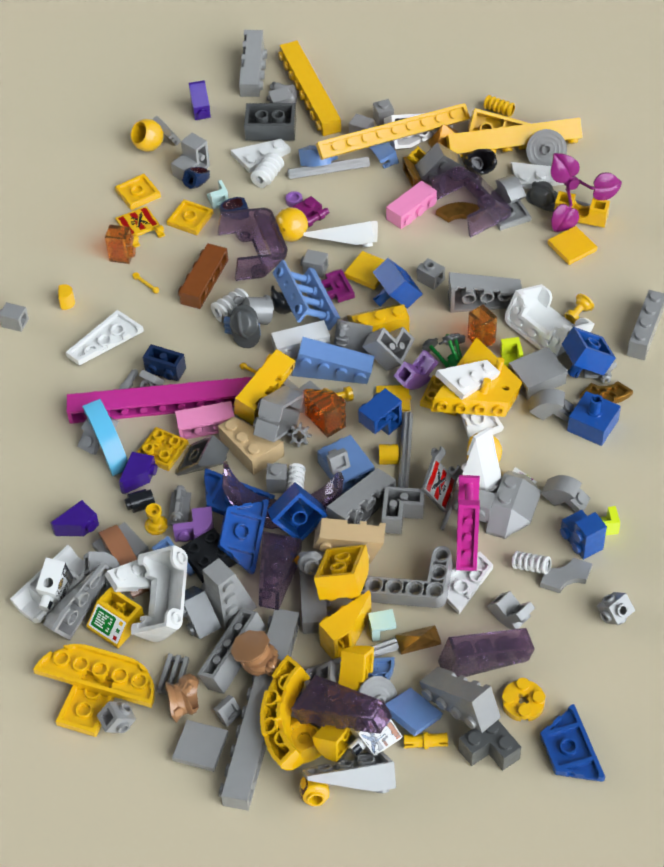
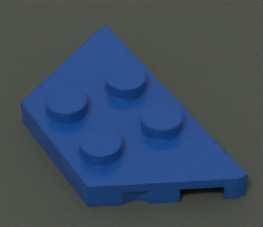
M205 468L206 507L211 506L213 512L224 516L225 509L229 506H240L250 502L256 503L265 499L269 500L268 505H270L275 499L273 494Z
M267 499L261 502H250L240 506L227 507L218 542V548L252 575L255 573L269 503Z
M572 704L562 716H558L553 721L552 725L547 726L540 732V739L555 775L600 782L605 781V774L577 709Z

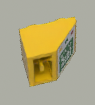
M110 587L97 600L86 627L119 649L132 635V624L141 622L140 617L144 616L143 608L122 593L115 592Z

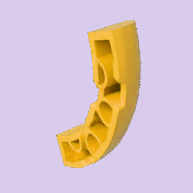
M352 646L341 650L340 674L334 701L321 728L312 737L317 751L328 760L337 762L348 749L347 742L350 736L353 735L350 731V726L359 716L356 707L357 693L362 683L368 679V674L373 672L374 647Z
M287 655L272 675L273 680L268 690L264 692L260 710V726L267 750L282 769L294 770L300 767L305 760L296 750L292 740L290 729L291 714L296 698L304 687V682L309 680L310 676L300 664Z

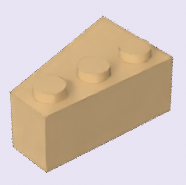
M233 416L218 425L220 441L229 448L253 475L265 469L267 463L273 464L284 457L283 441L278 439L272 442L253 435L255 429L253 426Z
M321 518L315 529L313 548L325 552L329 548L366 544L369 564H371L384 544L386 523H379V526L366 525V521H360V524H349L347 520Z

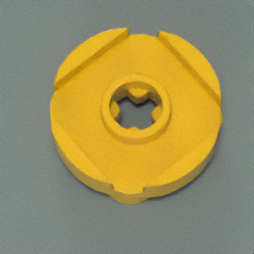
M519 678L517 681L508 684L504 689L502 695L503 710L513 720L521 721V719H528V721H533L542 714L546 696L536 683L526 678ZM521 697L527 698V701H528L529 703H527V704H526L525 702L519 703L520 698H521Z

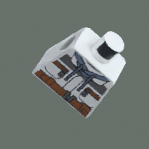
M371 701L350 726V731L356 739L347 747L355 756L363 750L375 756L400 740L403 736L382 706Z

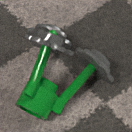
M459 333L446 334L442 338L443 341L439 345L445 343L452 352L447 357L448 361L434 348L438 344V338L428 339L424 342L422 349L428 352L432 351L444 364L445 368L457 366L462 359L459 344L465 342V335H460Z

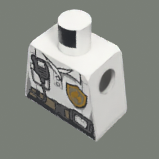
M46 557L36 586V591L41 598L38 605L40 609L50 611L53 603L57 604L66 596L74 579L66 562Z

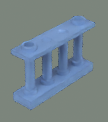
M281 260L272 273L297 322L300 323L306 315L319 318L320 321L324 320L327 329L331 330L337 323V319H340V316L315 269L309 267L304 275L290 271L285 260ZM301 292L306 293L308 297L303 296Z

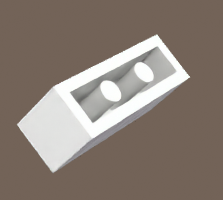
M324 320L271 333L274 351L277 349L291 358L297 356L302 337L331 344L330 334Z

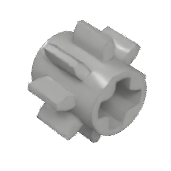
M302 422L299 423L297 428L292 425L291 429L293 432L287 434L292 436L290 443L295 442L298 447H300L302 442L307 445L309 442L306 438L312 436L307 431L309 426L306 428L302 427ZM298 431H301V434L304 435L301 439H299L298 435H295Z

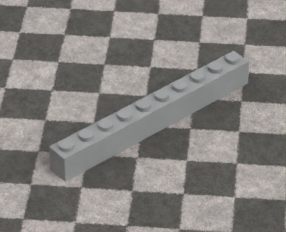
M275 608L273 616H269L267 624L269 630L266 635L270 639L269 644H272L278 651V659L282 661L287 655L290 657L292 655L300 626L299 612ZM265 674L260 676L252 675V682L254 683L247 692L248 704L243 706L242 725H238L236 730V738L238 739L236 744H233L231 747L230 757H232V760L225 768L226 781L225 784H221L219 789V797L222 798L223 806L249 811L266 750V743L261 733L260 710L264 692L268 690L273 680L272 676Z

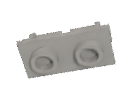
M182 485L177 486L171 494L168 525L188 522L191 492H186L185 487Z

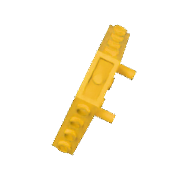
M476 337L457 366L488 360L500 371L499 376L492 381L490 378H484L481 388L463 400L443 384L434 398L431 412L505 417L519 395L522 381L504 364L505 360L503 358H497Z

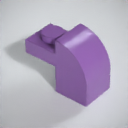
M423 350L413 364L404 361L394 374V377L405 388L411 390L419 389L430 381L431 377L429 375L439 362L428 351Z
M212 507L193 508V522L173 524L175 542L194 540L213 529Z

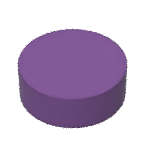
M296 191L289 192L285 197L286 204L289 207H293L303 201L302 194Z

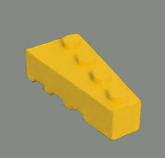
M277 349L273 354L270 353L263 366L256 371L253 378L235 398L233 404L235 406L234 414L253 425L255 418L259 417L257 406L260 399L281 388L294 370L295 360Z

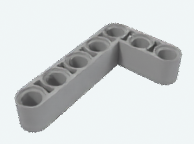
M438 546L433 550L427 581L367 576L361 594L369 590L371 592V602L429 608L443 607L447 601L453 567L451 552L445 546Z

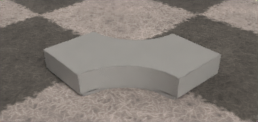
M572 558L571 562L566 566L551 568L548 574H544L540 587L561 593L567 585L573 583L586 584L592 569V563Z

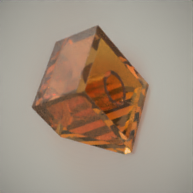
M304 390L305 415L327 438L346 427V403L341 396H338L334 391Z

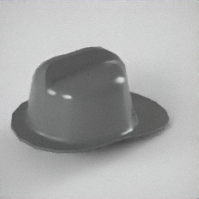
M534 181L532 188L526 194V199L533 205L554 212L558 192L554 191L553 186L549 182Z
M249 305L237 306L230 315L232 336L238 346L252 348L260 339L257 313Z

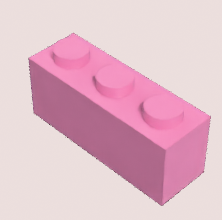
M420 181L386 207V219L398 228H404L436 204L437 190Z
M231 401L175 411L179 436L184 439L218 434V425L234 416Z

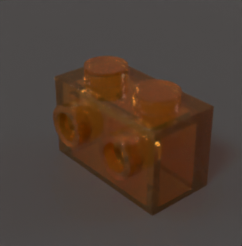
M109 225L105 241L110 262L130 264L132 257H135L136 248L133 247L134 236L131 235L130 227Z
M482 304L469 312L468 338L473 343L477 337L486 347L493 345L496 342L497 316Z

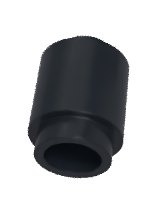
M143 489L127 494L128 498L125 499L127 510H132L133 513L145 510L149 504L155 503L151 489Z

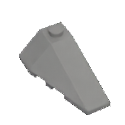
M102 562L47 613L43 625L71 640L107 580L105 573L113 568Z

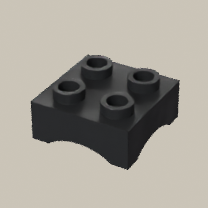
M215 528L180 547L186 552L188 563L202 583L204 582L202 570L218 558L228 567L237 564L218 548L220 534Z

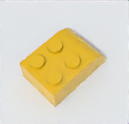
M366 544L326 549L314 576L319 600L333 601L337 598L347 597L348 599H353L360 596L369 571Z

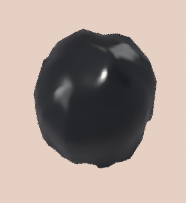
M477 149L465 156L464 164L471 173L484 175L495 169L497 158L491 149Z
M272 285L271 299L274 310L280 314L292 312L283 293L276 291L274 285Z

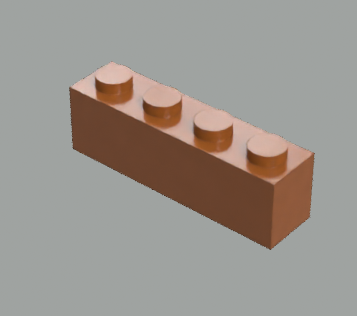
M208 243L205 249L201 250L199 259L194 262L190 274H187L185 283L178 290V296H180L182 305L201 309L228 262L227 248Z

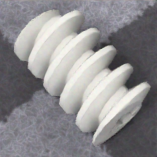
M267 153L252 172V182L260 188L270 185L281 168H283V159L275 153Z
M236 288L234 291L229 292L228 295L218 299L217 302H213L211 310L215 318L222 322V318L228 317V314L230 316L233 309L239 306L234 303V298L236 296L249 297L246 291L242 288Z

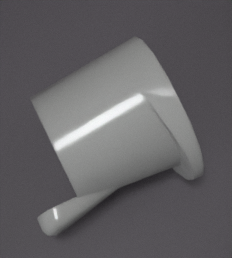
M269 295L245 298L236 296L234 298L235 304L249 305L256 311L258 323L268 325L271 322L274 306Z

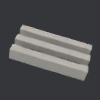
M158 116L152 119L161 126L164 134L175 145L181 142Z
M168 653L157 688L159 694L167 695L164 687L172 662H174L168 680L171 684L174 682L179 663H182L178 679L186 674L190 661L189 657L181 658V655H176L175 657L173 654Z

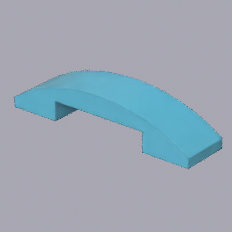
M101 399L83 405V410L98 439L112 476L123 473L128 460Z

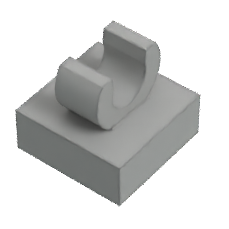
M143 369L139 375L144 378L140 383V387H146L147 384H150V386H160L165 381Z
M344 448L328 451L326 457L330 472L333 475L351 467L348 453Z
M230 695L222 699L213 708L221 723L227 727L242 714V710L236 700Z

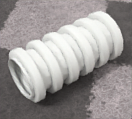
M299 463L289 465L286 490L294 482L304 489L306 471L304 465Z
M516 551L512 556V567L514 569L519 568L520 570L525 569V571L548 574L551 569V558L549 556L544 557L543 555L538 556V554Z

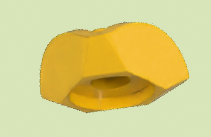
M291 716V736L296 750L305 760L303 764L319 758L321 754L314 746L312 738L319 728Z

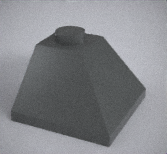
M214 435L190 444L175 474L180 476L222 465L227 459L226 455L229 448Z

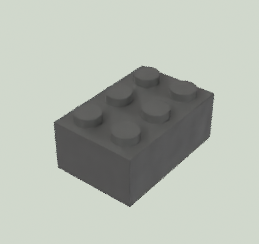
M246 103L245 140H295L296 104Z

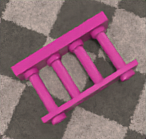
M459 475L456 570L477 571L480 476Z

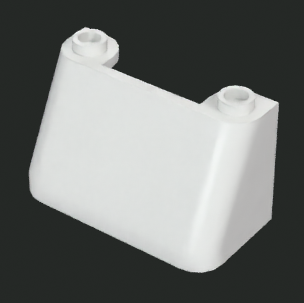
M540 284L515 290L505 313V321L508 326L539 350L548 347L552 353L554 352L556 356H560L565 352L562 342L573 327L588 332L592 331L594 323L589 319L582 317L573 324L551 308L552 294L544 285Z
M173 545L138 555V565H143L147 573H144V577L152 581L148 616H141L140 623L132 624V635L152 642H160L181 627L188 556L182 548Z

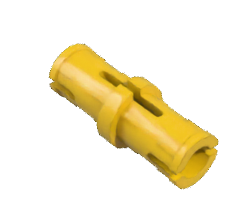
M423 732V734H418L415 737L411 734H404V749L448 747L447 732L435 734Z

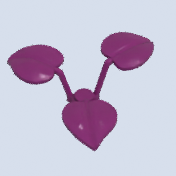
M554 153L551 177L554 181L564 183L566 186L565 190L567 191L569 206L560 204L555 208L551 219L553 231L561 232L574 227L579 220V212L577 209L572 208L570 190L578 188L579 184L594 190L593 197L600 201L608 200L619 191L622 181L614 174L604 172L594 179V186H590L575 176L580 170L579 163L575 158L562 153Z

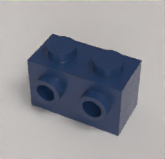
M150 344L143 356L145 371L153 375L165 377L168 380L179 382L186 370L184 354Z

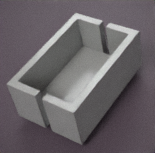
M283 386L260 399L257 406L259 417H256L253 427L255 429L253 435L275 442L291 432L292 425L297 428L300 412L290 409L288 406L301 409L305 393Z

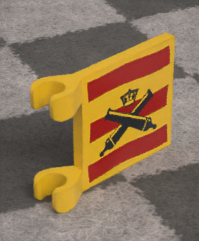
M147 206L115 218L130 240L133 248L140 246L138 242L139 235L155 230L158 238L165 236L163 232L164 227L159 224Z

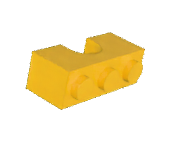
M558 192L554 210L560 204L569 206L567 192ZM570 193L573 204L572 208L577 209L579 212L578 223L605 228L610 201H600L593 198L591 205L582 206L576 202V194Z

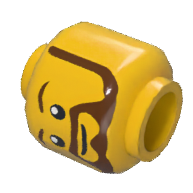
M304 776L301 778L299 787L303 802L311 806H320L329 798L328 784L307 781Z

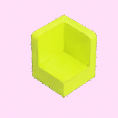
M519 337L501 339L500 354L501 358L505 360L504 364L509 367V362L523 357Z
M616 506L608 507L607 515L600 517L607 526L606 535L619 534L620 519Z

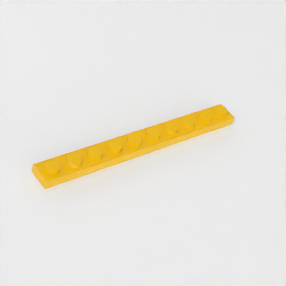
M463 103L316 143L320 159L323 160L438 129L443 124L449 126L468 121L470 116L466 104Z

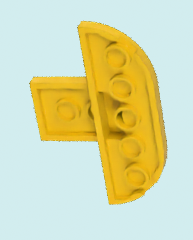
M85 644L64 645V648L54 652L50 651L44 655L33 669L34 674L73 685L55 722L57 726L96 737L102 726L96 715L109 701H113L115 697L152 708L154 703L155 688L153 680L143 664L133 658Z

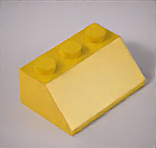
M396 304L347 315L349 322L373 326L372 332L383 327L388 332L404 327L409 332V315L404 304Z

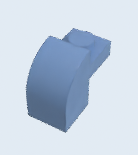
M309 145L298 149L301 166H323L331 164V161L338 159L337 156L321 160L316 146Z

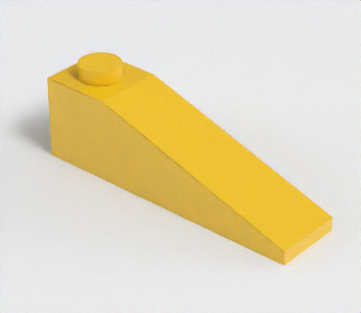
M475 108L472 110L467 132L531 123Z

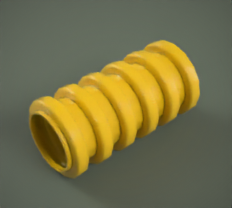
M488 95L484 100V109L493 110V112L498 114L502 113V115H507V117H511L514 113V103L504 99L501 100L495 96L492 97L491 95Z

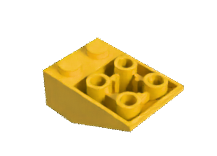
M369 590L357 596L349 604L341 606L331 616L324 617L319 623L320 646L332 659L341 657V650L355 646L368 622V613H371V592Z

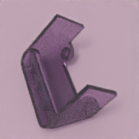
M457 166L431 179L432 188L437 190V200L463 186L478 199L477 204L480 209L467 216L470 237L511 216L510 205L480 175Z
M254 208L220 212L218 235L235 233L236 237L242 242L252 241L258 255L237 258L236 281L263 278L277 267L281 260L287 257V246L274 214L270 209Z

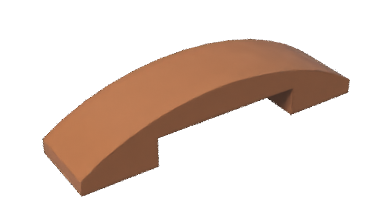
M117 524L98 532L104 546L118 560L120 566L137 560L131 546ZM139 589L138 591L129 592L132 598H135L150 590Z

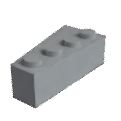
M244 30L242 67L239 80L240 97H260V90H263V80L265 79V70L263 69H266V60L264 59H267V49H264L263 30Z
M449 272L448 299L450 312L506 309L515 290L522 289L521 280Z
M379 468L375 469L327 506V518L347 520L349 524H360V521H367L383 505L385 486L396 487V479Z
M220 558L202 570L206 594L221 627L225 631L241 608L251 611L257 608L235 573Z
M436 667L419 681L422 688L421 693L427 701L434 702L441 710L448 711L455 719L462 720L471 729H476L483 733L501 718L492 688L487 684L482 687L479 681L473 680L469 682L465 676L460 675L457 677L454 672L441 667Z

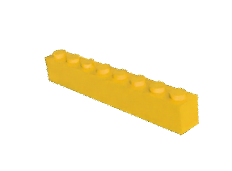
M293 41L281 44L280 52H278L279 60L283 61L284 69L288 71L290 80H293L296 90L299 91L300 99L304 100L305 108L309 110L311 120L315 121L317 131L320 130L322 136L341 132V118L299 42Z
M580 118L448 134L446 136L447 148L459 154L461 158L463 154L472 153L477 149H491L494 153H496V150H502L503 152L513 151L512 148L519 147V150H525L530 137L543 129L557 131L563 136L565 141H568V144L578 143V140L583 138Z

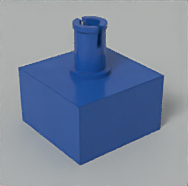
M387 258L373 271V274L384 288L373 298L380 307L392 297L400 304H404L408 309L423 295L407 271L390 258Z
M576 327L571 329L562 342L563 348L573 363L568 370V374L572 377L575 376V378H578L583 369L604 376L616 359L602 336Z
M586 391L569 416L567 431L602 446L619 420L621 406L602 398L598 394Z
M296 482L267 510L272 522L299 543L317 527L321 518L328 516L323 504Z

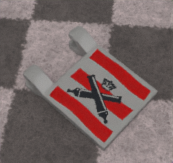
M441 446L439 451L436 448L431 450L432 460L421 490L442 512H446L456 480L463 473V470L459 465H457L456 469L450 466L447 470L440 463L446 454V450Z

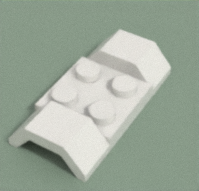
M69 545L53 558L66 562L74 577L67 592L68 594L87 577L84 576V560L79 558ZM42 569L10 598L19 612L33 623L41 622L49 612L38 607L41 598L36 591V586Z

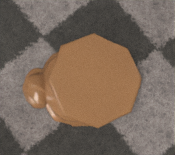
M248 630L235 637L230 652L235 661L240 662L244 670L249 674L272 676L281 663V660L278 659V651L272 644H269L270 639L264 631Z
M190 673L178 679V683L171 684L165 681L170 715L175 723L183 715L195 714L199 708L197 697L199 679Z

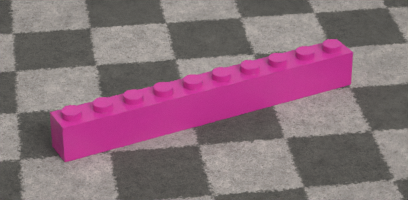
M253 377L67 394V415L70 424L85 422L87 417L82 406L101 399L108 415L113 419L175 414V411L228 401H231L234 408L235 398Z

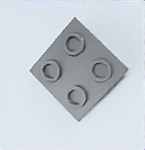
M337 319L334 345L369 354L362 346L369 333H372L373 326Z

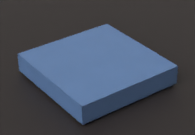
M409 688L383 706L384 711L414 737L440 720L443 715L440 710L412 688Z

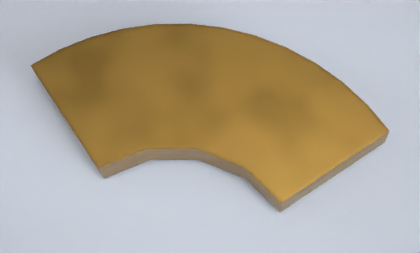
M468 202L450 203L436 210V215L448 223L455 219L474 221L484 213L482 206Z
M619 381L608 386H598L590 383L580 393L579 398L581 399L584 393L588 391L616 404L628 399L633 394V390Z

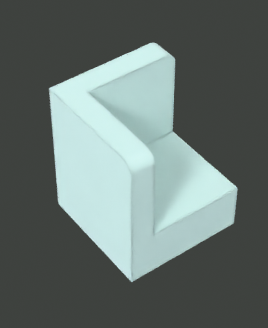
M222 180L218 181L219 190L207 194L213 209L219 208L224 201L229 199L228 191Z
M393 609L368 613V625L372 642L380 640V631L396 629Z

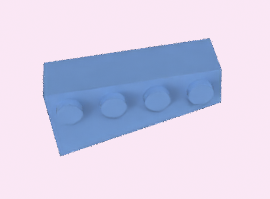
M302 337L292 376L367 384L372 372L375 356Z

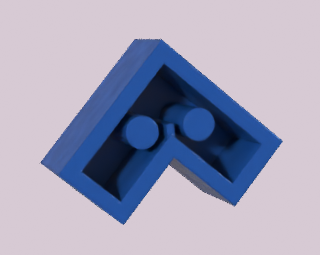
M385 388L380 393L375 394L369 402L360 406L358 409L359 423L374 434L382 430L387 435H390L402 425V400Z
M580 510L562 519L560 533L565 540L569 541L573 551L584 560L603 550L607 526L596 512L587 516L583 510Z

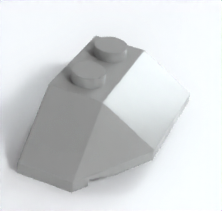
M509 470L504 473L492 504L486 534L506 539L510 534L523 529L531 523L541 490L527 475Z

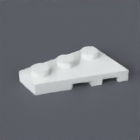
M282 139L231 150V155L249 173L255 170L267 153H275L280 157L291 153L290 147Z
M511 162L512 173L519 179L523 189H531L534 181H546L552 186L564 185V183H558L551 177V166Z
M488 360L440 369L436 371L435 376L463 400L481 388L484 378H490L492 381L499 376L500 371Z
M480 551L477 554V571L456 570V568L452 570L446 602L458 614L462 612L493 569V564Z
M138 560L113 568L105 573V577L115 592L138 591L139 589H149L151 591L152 580L144 577V573H147L146 568L143 565H138Z

